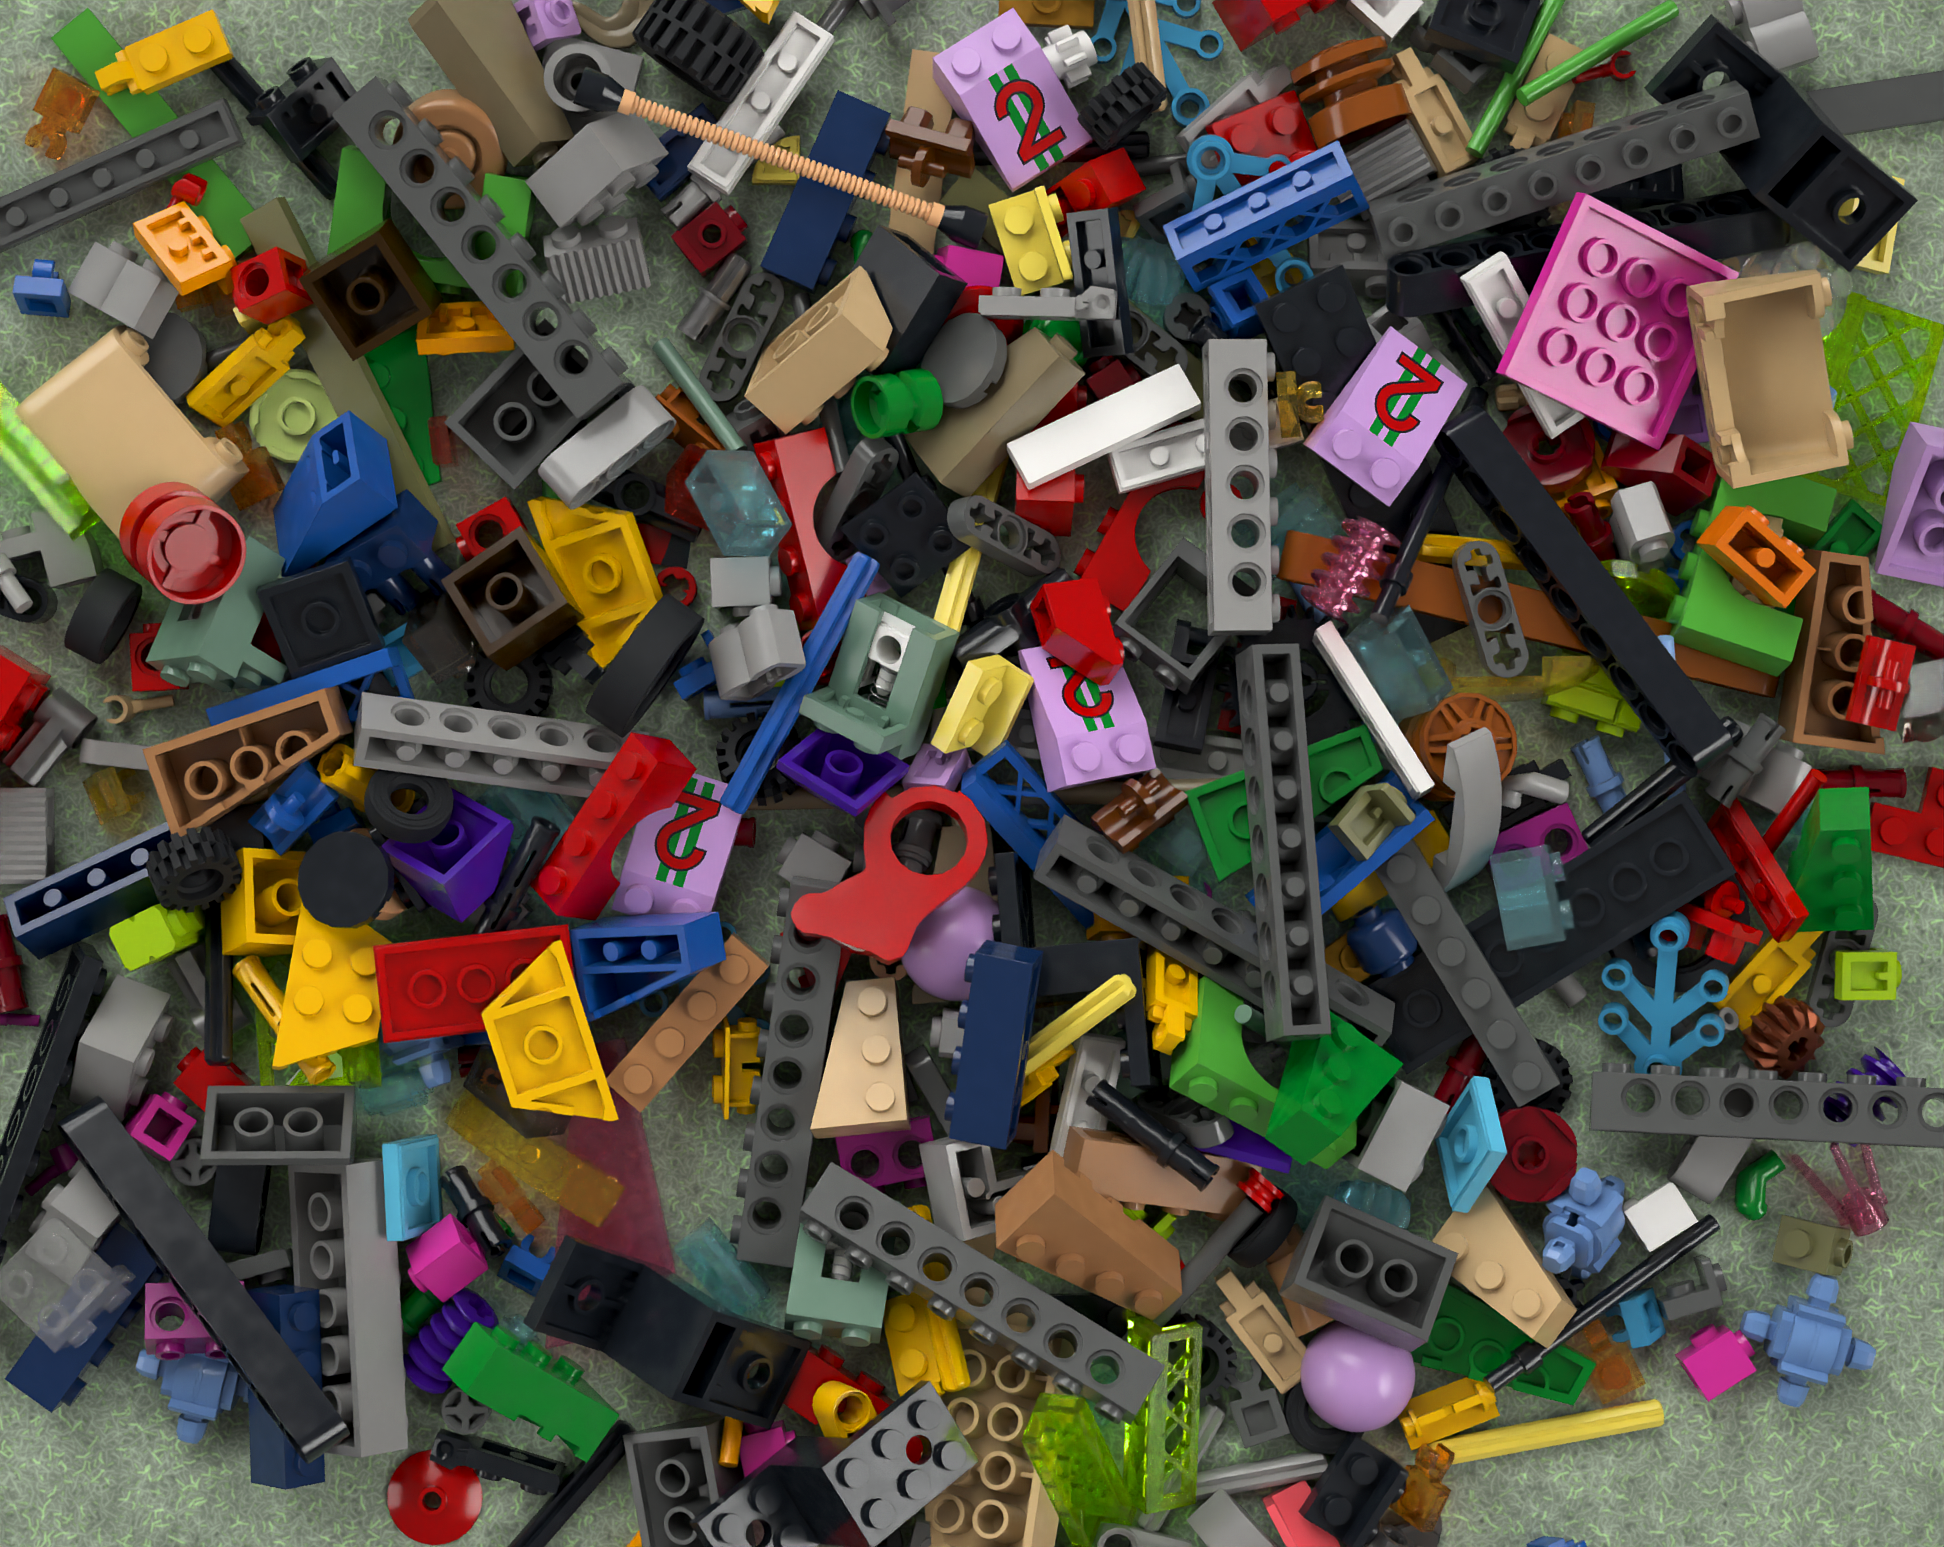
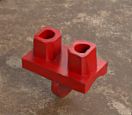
M1866 635L1845 720L1896 731L1904 695L1908 694L1910 685L1907 683L1917 646Z
M1727 879L1699 895V898L1704 900V907L1694 903H1686L1675 910L1685 915L1690 922L1691 932L1686 946L1700 950L1708 927L1714 929L1705 954L1733 965L1736 964L1745 941L1759 945L1763 935V931L1730 918L1733 913L1741 914L1745 908V903L1739 899L1740 891L1737 884ZM1672 931L1670 940L1675 941L1678 936Z

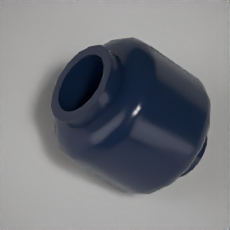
M1376 903L1365 907L1352 917L1355 925L1348 931L1346 940L1365 973L1379 974L1384 979L1403 971L1415 961L1412 954L1417 949L1418 941L1398 908L1387 907L1380 909Z

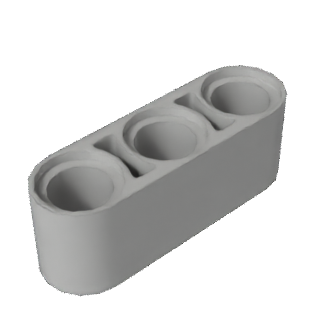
M639 385L627 392L552 452L540 465L538 474L570 510L576 509L588 502L661 443L674 429L676 420L644 385Z
M1739 1061L1729 1071V1078L1748 1079L1749 1070L1753 1069ZM1731 1090L1725 1097L1724 1105L1730 1115L1744 1117L1750 1111L1751 1101L1745 1092ZM1780 1093L1776 1096V1098H1775V1100H1774V1105H1775V1103H1776V1101H1777V1099H1778ZM1689 1136L1672 1163L1667 1179L1706 1204H1711L1724 1188L1753 1139Z

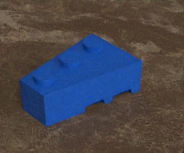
M719 912L609 916L569 930L581 1003L588 1023L620 1011L726 960Z

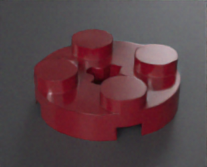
M1530 405L1520 408L1507 420V427L1504 429L1503 434L1549 494L1571 489L1582 480L1588 478L1592 473L1595 456V436L1592 426L1586 417L1553 439L1544 433ZM1547 440L1550 446L1557 444L1560 446L1552 455H1540L1536 452L1539 450V442Z
M1532 1105L1512 1108L1500 1114L1498 1117L1507 1154L1489 1180L1490 1184L1507 1198L1520 1202H1542L1553 1199L1561 1194L1569 1186L1571 1179L1576 1174L1578 1164L1576 1163L1578 1156L1577 1141L1570 1126L1554 1112ZM1535 1142L1539 1143L1541 1147L1537 1152L1538 1157L1541 1159L1539 1164L1534 1166L1527 1162L1521 1166L1517 1161L1521 1155L1518 1150L1519 1146L1522 1143L1529 1146Z

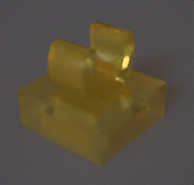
M1295 371L1276 372L1281 438L1301 437L1300 419L1307 423H1318L1324 420L1323 405L1308 406L1305 404L1308 399L1322 398L1321 383L1309 381L1303 383L1297 389Z
M112 766L94 773L82 782L101 826L117 820L132 811L131 807L146 797L144 791L135 795H128L122 788L123 780H127L136 774L134 769L126 768L116 773Z

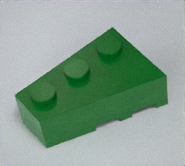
M1869 787L1825 788L1818 790L1801 829V839L1796 851H1792L1789 857L1788 869L1785 874L1809 912L1808 917L1796 932L1874 930Z
M1331 1011V1034L1314 1040L1292 1041L1265 1139L1303 1166L1344 1133L1403 1065L1401 1061Z
M475 1321L442 1370L468 1396L512 1421L519 1417L540 1427L537 1434L549 1442L557 1435L573 1451L574 1456L587 1463L619 1417V1414L581 1377L585 1370L564 1355H561L558 1360L553 1359V1355L535 1341L529 1340L526 1345L520 1343L519 1337L501 1325L497 1324L492 1330Z

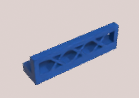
M1337 140L1163 225V229L1178 264L1196 293L1369 209L1370 206ZM1351 190L1354 196L1337 205H1328L1332 198ZM1297 215L1305 216L1302 222L1292 227L1284 226L1287 220ZM1254 236L1262 237L1259 243L1249 248L1240 247L1244 241ZM1209 258H1217L1214 265L1196 273L1193 268L1194 265Z
M394 646L206 709L211 726L324 688L339 686L356 695L348 712L350 722L352 723L357 718L362 692H367L376 673L392 669L400 693L398 697L415 699L398 647ZM364 678L360 689L349 684Z
M1007 739L962 775L961 792L972 800L981 815L1033 872L1035 871L1040 849L1051 835L1052 830L1059 823L1058 820H1053L1054 812L1060 819L1065 814L1084 825L1054 791H1047L1046 782ZM1006 758L1018 771L1017 785L996 784L986 772ZM1023 778L1031 785V787L1022 786ZM1007 795L1016 796V802L1014 803ZM1021 796L1042 798L1049 805L1048 820L1027 818L1020 810ZM1038 829L1047 830L1046 838ZM1049 888L1085 929L1094 923L1093 912Z
M1392 770L1376 784L1388 783L1401 791L1407 800V806L1416 815V818L1410 825L1395 827L1372 856L1365 861H1356L1327 826L1315 835L1322 915L1435 820L1418 800L1412 799L1402 781ZM1253 888L1245 894V897L1255 908Z

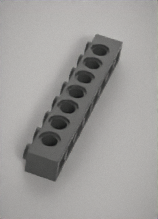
M375 76L331 115L578 420L589 418L631 383L623 374L628 369V366L611 346L605 350L593 336L598 330L584 311L578 308L573 312L564 301L562 296L567 291L557 277L549 270L544 274L531 260L536 255V252L519 232L512 236L501 223V220L506 216L499 205L488 194L482 198L470 184L475 177L465 163L457 156L452 159L447 156L439 146L444 141V138L427 118L419 121L408 107L413 103V100L407 91L395 79L388 83L387 80ZM397 118L402 123L403 136L398 143L389 145L384 139L383 130L390 120ZM428 156L434 164V174L429 181L419 183L414 175V167L419 159ZM458 194L464 200L465 211L460 219L452 222L447 218L444 207L446 201L451 196ZM489 232L495 239L496 249L490 258L482 260L475 251V243L481 234ZM519 270L526 277L527 287L521 296L513 298L506 290V279L510 273ZM546 308L553 310L558 320L555 331L548 336L541 334L536 326L538 314ZM576 346L582 347L588 355V365L579 374L573 373L567 365V355Z
M1734 80L1369 201L1370 208L1367 209L1378 248L1387 261L1399 253L1424 249L1572 200L1576 192L1590 194L1760 138L1749 93L1741 84Z
M1257 644L1249 646L1236 655L1235 662L1266 1042L1314 1040L1331 1034L1300 650L1299 644Z
M1063 815L1040 849L1033 879L1264 1009L1256 923L1132 852L1128 851L1123 855L1104 836L1067 815ZM1326 964L1329 1010L1382 1047L1392 1034L1395 1003Z
M793 876L790 889L781 887L777 916L786 917L783 936L774 935L770 963L779 964L776 983L767 982L763 1010L772 1011L769 1030L760 1029L756 1057L765 1058L763 1076L754 1075L750 1095V1104L758 1105L756 1123L747 1122L743 1150L751 1152L749 1169L740 1168L736 1197L745 1198L742 1216H733L729 1243L738 1244L737 1260L793 1268L800 1227L799 1215L804 1203L814 1139L810 1128L823 1078L842 947L825 938H819L815 941L802 939L796 931L791 911L794 904L802 896L810 893H823L840 884V882ZM796 967L808 968L813 972L816 982L808 988L797 987L790 980L789 972ZM790 1014H798L806 1019L809 1029L803 1034L794 1035L784 1028L782 1020ZM783 1061L794 1062L801 1069L802 1076L795 1081H785L778 1076L776 1066ZM776 1108H785L793 1114L795 1122L789 1127H778L771 1122L769 1113ZM769 1155L781 1156L787 1162L788 1169L780 1174L770 1173L763 1166L762 1160ZM764 1201L773 1202L779 1207L781 1215L774 1220H766L758 1215L755 1207Z
M1602 1063V1072L1593 1071L1591 1073L1589 1131L1944 1149V1124L1940 1127L1930 1126L1925 1122L1922 1115L1923 1106L1928 1100L1934 1099L1944 1104V1088L1926 1087V1078L1896 1077V1086L1876 1085L1877 1076L1847 1075L1846 1084L1827 1083L1826 1073L1798 1072L1797 1081L1778 1080V1071L1749 1070L1748 1079L1729 1078V1069L1700 1068L1699 1076L1680 1075L1679 1066L1651 1065V1074L1631 1073V1064ZM1635 1085H1643L1650 1089L1654 1098L1650 1110L1640 1113L1633 1111L1628 1106L1626 1094L1629 1088ZM1682 1088H1693L1701 1095L1702 1107L1698 1113L1686 1115L1678 1110L1675 1104V1097ZM1731 1090H1741L1749 1096L1751 1108L1746 1116L1734 1117L1727 1112L1724 1100L1727 1093ZM1788 1092L1798 1099L1800 1110L1794 1119L1785 1120L1776 1114L1774 1100L1779 1093ZM1829 1095H1839L1848 1103L1849 1113L1842 1122H1833L1824 1114L1823 1103ZM1880 1097L1890 1098L1897 1105L1898 1116L1890 1125L1881 1124L1873 1115V1105Z
M830 1162L800 1209L799 1222L804 1225L803 1231L809 1237L824 1245H827L829 1241L846 1250L844 1256L856 1266L864 1270H869L870 1266L882 1272L887 1276L885 1281L898 1292L908 1296L914 1292L929 1301L927 1307L937 1316L947 1321H952L953 1317L965 1323L970 1327L968 1332L975 1339L991 1347L997 1343L1012 1352L1010 1358L1016 1364L1030 1372H1035L1038 1368L1054 1378L1052 1384L1058 1390L1073 1398H1077L1079 1394L1096 1404L1094 1410L1099 1415L1115 1424H1119L1123 1420L1131 1425L1165 1365L833 1162ZM848 1212H858L864 1216L867 1224L859 1230H850L843 1226L840 1218ZM889 1237H898L905 1241L908 1250L902 1255L893 1256L884 1251L881 1243ZM931 1262H939L946 1266L950 1275L945 1280L933 1281L924 1274L923 1268ZM979 1287L988 1292L991 1302L986 1306L976 1307L966 1300L964 1293L971 1288ZM1013 1313H1022L1030 1318L1033 1327L1027 1332H1016L1008 1326L1006 1318ZM1056 1338L1065 1339L1073 1346L1074 1354L1068 1358H1058L1051 1353L1048 1343ZM1096 1364H1106L1114 1370L1116 1380L1110 1384L1098 1383L1092 1377L1090 1368Z

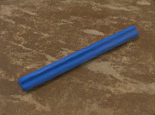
M857 552L851 559L803 647L806 660L805 668L796 675L786 679L720 798V803L724 807L742 815L749 808L800 714L798 712L804 695L813 691L847 629L856 600L865 596L880 568V564L870 556Z

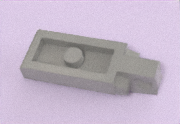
M1281 64L1277 67L1273 65L1261 76L1255 70L1247 76L1241 77L1174 138L1187 153L1189 147L1196 139L1208 135L1205 126L1278 95L1292 82L1290 71L1285 64ZM1208 150L1203 153L1201 161L1205 166L1214 167L1218 164L1214 150Z
M1090 286L1082 295L1070 297V289L1041 288L1040 296H1021V288L993 287L992 295H979L978 313L987 319L1116 321L1117 291L1114 289Z

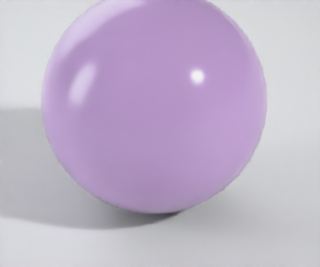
M966 886L949 901L923 919L916 927L908 950L901 958L902 964L912 981L923 991L934 997L949 1001L969 1000L971 983L964 981L969 954H975L986 940L994 941L992 916L999 914V904L986 893Z
M1337 1320L1318 1331L1307 1345L1300 1367L1303 1393L1312 1410L1328 1424L1344 1431L1368 1432L1389 1424L1407 1406L1415 1385V1365L1411 1352Z

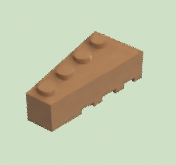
M1804 549L1805 555L1803 559L1817 571L1796 597L1794 616L1802 618L1803 622L1792 663L1785 669L1777 724L1787 731L1779 739L1792 743L1885 755L1884 737L1880 736V728L1845 720L1866 635L1872 636L1871 621L1874 620L1869 557Z
M334 686L142 750L171 835L178 832L180 837L187 835L186 829L195 827L196 832L201 831L203 826L207 827L297 769L301 763L311 760L354 731L339 687Z
M1053 1149L995 1204L996 1249L1152 1321L1182 1295L1179 1250L1142 1220L1133 1221L1124 1214L1123 1205L1112 1196L1105 1199L1092 1188V1180L1078 1171L1074 1174L1064 1166V1158Z

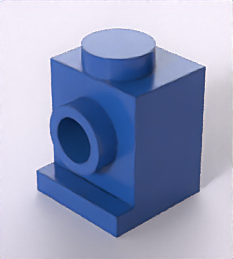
M1250 267L1209 286L1208 292L1212 297L1209 311L1212 321L1232 339H1251L1264 333L1247 295H1249L1253 303L1268 297Z

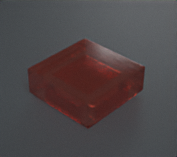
M447 415L429 417V420H427L433 463L441 468L459 466L455 433L444 423L449 418Z

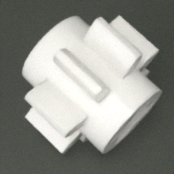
M1068 24L1047 33L1048 37L1044 38L1047 46L1042 48L1058 79H1064L1068 89L1089 80L1088 77L1092 75L1089 67L1097 64L1098 60L1095 48L1087 33L1082 30L1072 35Z

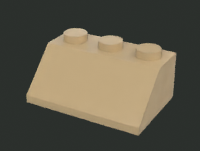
M861 266L857 267L768 343L761 353L744 397L785 434L790 432L800 422L804 426L810 424L822 411L824 402L832 396L839 399L845 395L855 383L856 376L865 368L869 372L873 371L885 360L889 353L886 346L893 328L866 270Z

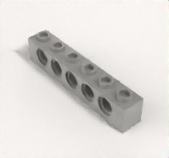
M1208 339L1202 347L1208 636L1267 635L1273 630V623H1279L1280 597L1279 594H1272V575H1278L1279 548L1278 545H1271V526H1277L1278 500L1277 497H1270V478H1276L1277 451L1276 449H1269V430H1275L1276 403L1275 401H1268V382H1274L1275 355L1273 352H1267V339ZM1241 380L1247 383L1252 392L1251 401L1245 403L1235 401L1228 391L1229 382ZM1242 428L1248 431L1253 440L1252 448L1248 451H1240L1234 448L1229 439L1230 430ZM1235 476H1243L1249 479L1254 488L1252 498L1246 500L1237 498L1230 488L1231 479ZM1244 524L1251 528L1255 536L1252 547L1242 548L1234 543L1231 537V530L1234 525ZM1244 572L1254 579L1256 589L1253 596L1244 597L1236 593L1232 585L1235 573Z
M362 692L354 728L353 766L588 798L631 732L649 735V732L631 730L625 737L621 738L607 727L601 725Z

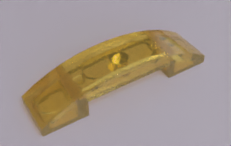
M1591 656L1542 657V676H1514L1510 678L1496 676L1456 677V665L1447 658H1399V668L1435 690L1449 695L1479 693L1496 702L1525 701L1554 695L1577 686L1599 673V665Z
M469 1082L444 1122L465 1140L522 1181L596 1227H601L626 1186L589 1161L580 1159L511 1112V1108L481 1087L473 1085V1082Z

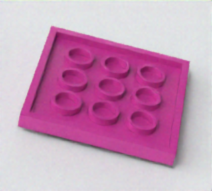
M1576 192L1496 373L1641 444L1660 450L1697 368L1687 307L1686 288L1687 286L1706 282L1737 279L1739 272L1586 193Z

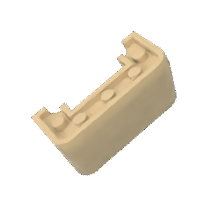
M1813 269L1687 286L1686 299L1710 450L1717 473L1735 489L1849 465L1847 450L1854 448L1853 433L1849 421H1841L1838 414L1833 410L1819 318L1825 315V307L1832 306V293L1827 277L1821 278L1820 272Z
M126 325L113 328L31 393L15 408V415L22 427L118 539L121 521L126 509L141 492L149 487L165 482H181L197 488L217 503L250 471L242 461L243 455L232 441L227 438H222L221 440L215 437L204 438L144 369V366L149 362V355L147 353L149 345L139 332L128 328Z

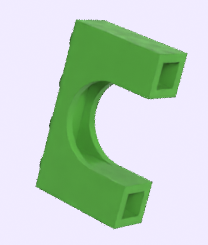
M349 145L342 148L327 255L386 219L390 218L392 220L391 198L393 190L357 146ZM489 172L485 173L482 197L488 194L499 205L506 216L501 220V223L512 236L519 232L530 244L537 198L525 182L530 177L505 173L504 176ZM486 232L477 238L475 251L482 260L490 258L495 252L496 242L494 237L489 232ZM410 247L439 292L461 294L462 287L472 289L447 257L427 256ZM519 270L510 273L506 279V290L510 296L516 297L522 293L525 275Z
M1717 473L1711 496L1706 499L1704 509L1699 508L1694 516L1690 528V536L1696 537L1692 552H1686L1678 572V579L1684 580L1680 595L1676 594L1673 597L1667 612L1666 622L1672 624L1669 635L1674 637V643L1778 677L1792 663L1803 619L1745 598L1732 586L1725 574L1724 568L1700 548L1696 541L1725 506L1745 507L1749 505L1763 515L1783 519V537L1812 548L1827 531L1837 489L1800 476L1733 489Z
M1203 976L1198 980V1017L1192 1021L1191 1030L1185 1035V1040L1183 1042L1180 1041L1173 1049L1169 1088L1265 1137L1278 1089L1270 1085L1258 1074L1245 1053L1242 1043V1024L1238 1023L1234 1017L1236 1008L1244 1004V998ZM1357 1118L1338 1139L1310 1161L1327 1170L1356 1146Z

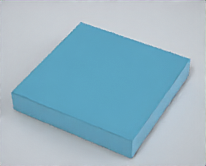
M1473 1076L1447 1115L1443 1132L1435 1139L1452 1211L1469 1212L1507 1154L1490 1080L1486 1077Z
M437 1134L418 1135L382 1144L387 1241H404L421 1236L443 1219L441 1186L439 1184L441 1177L439 1137H437Z

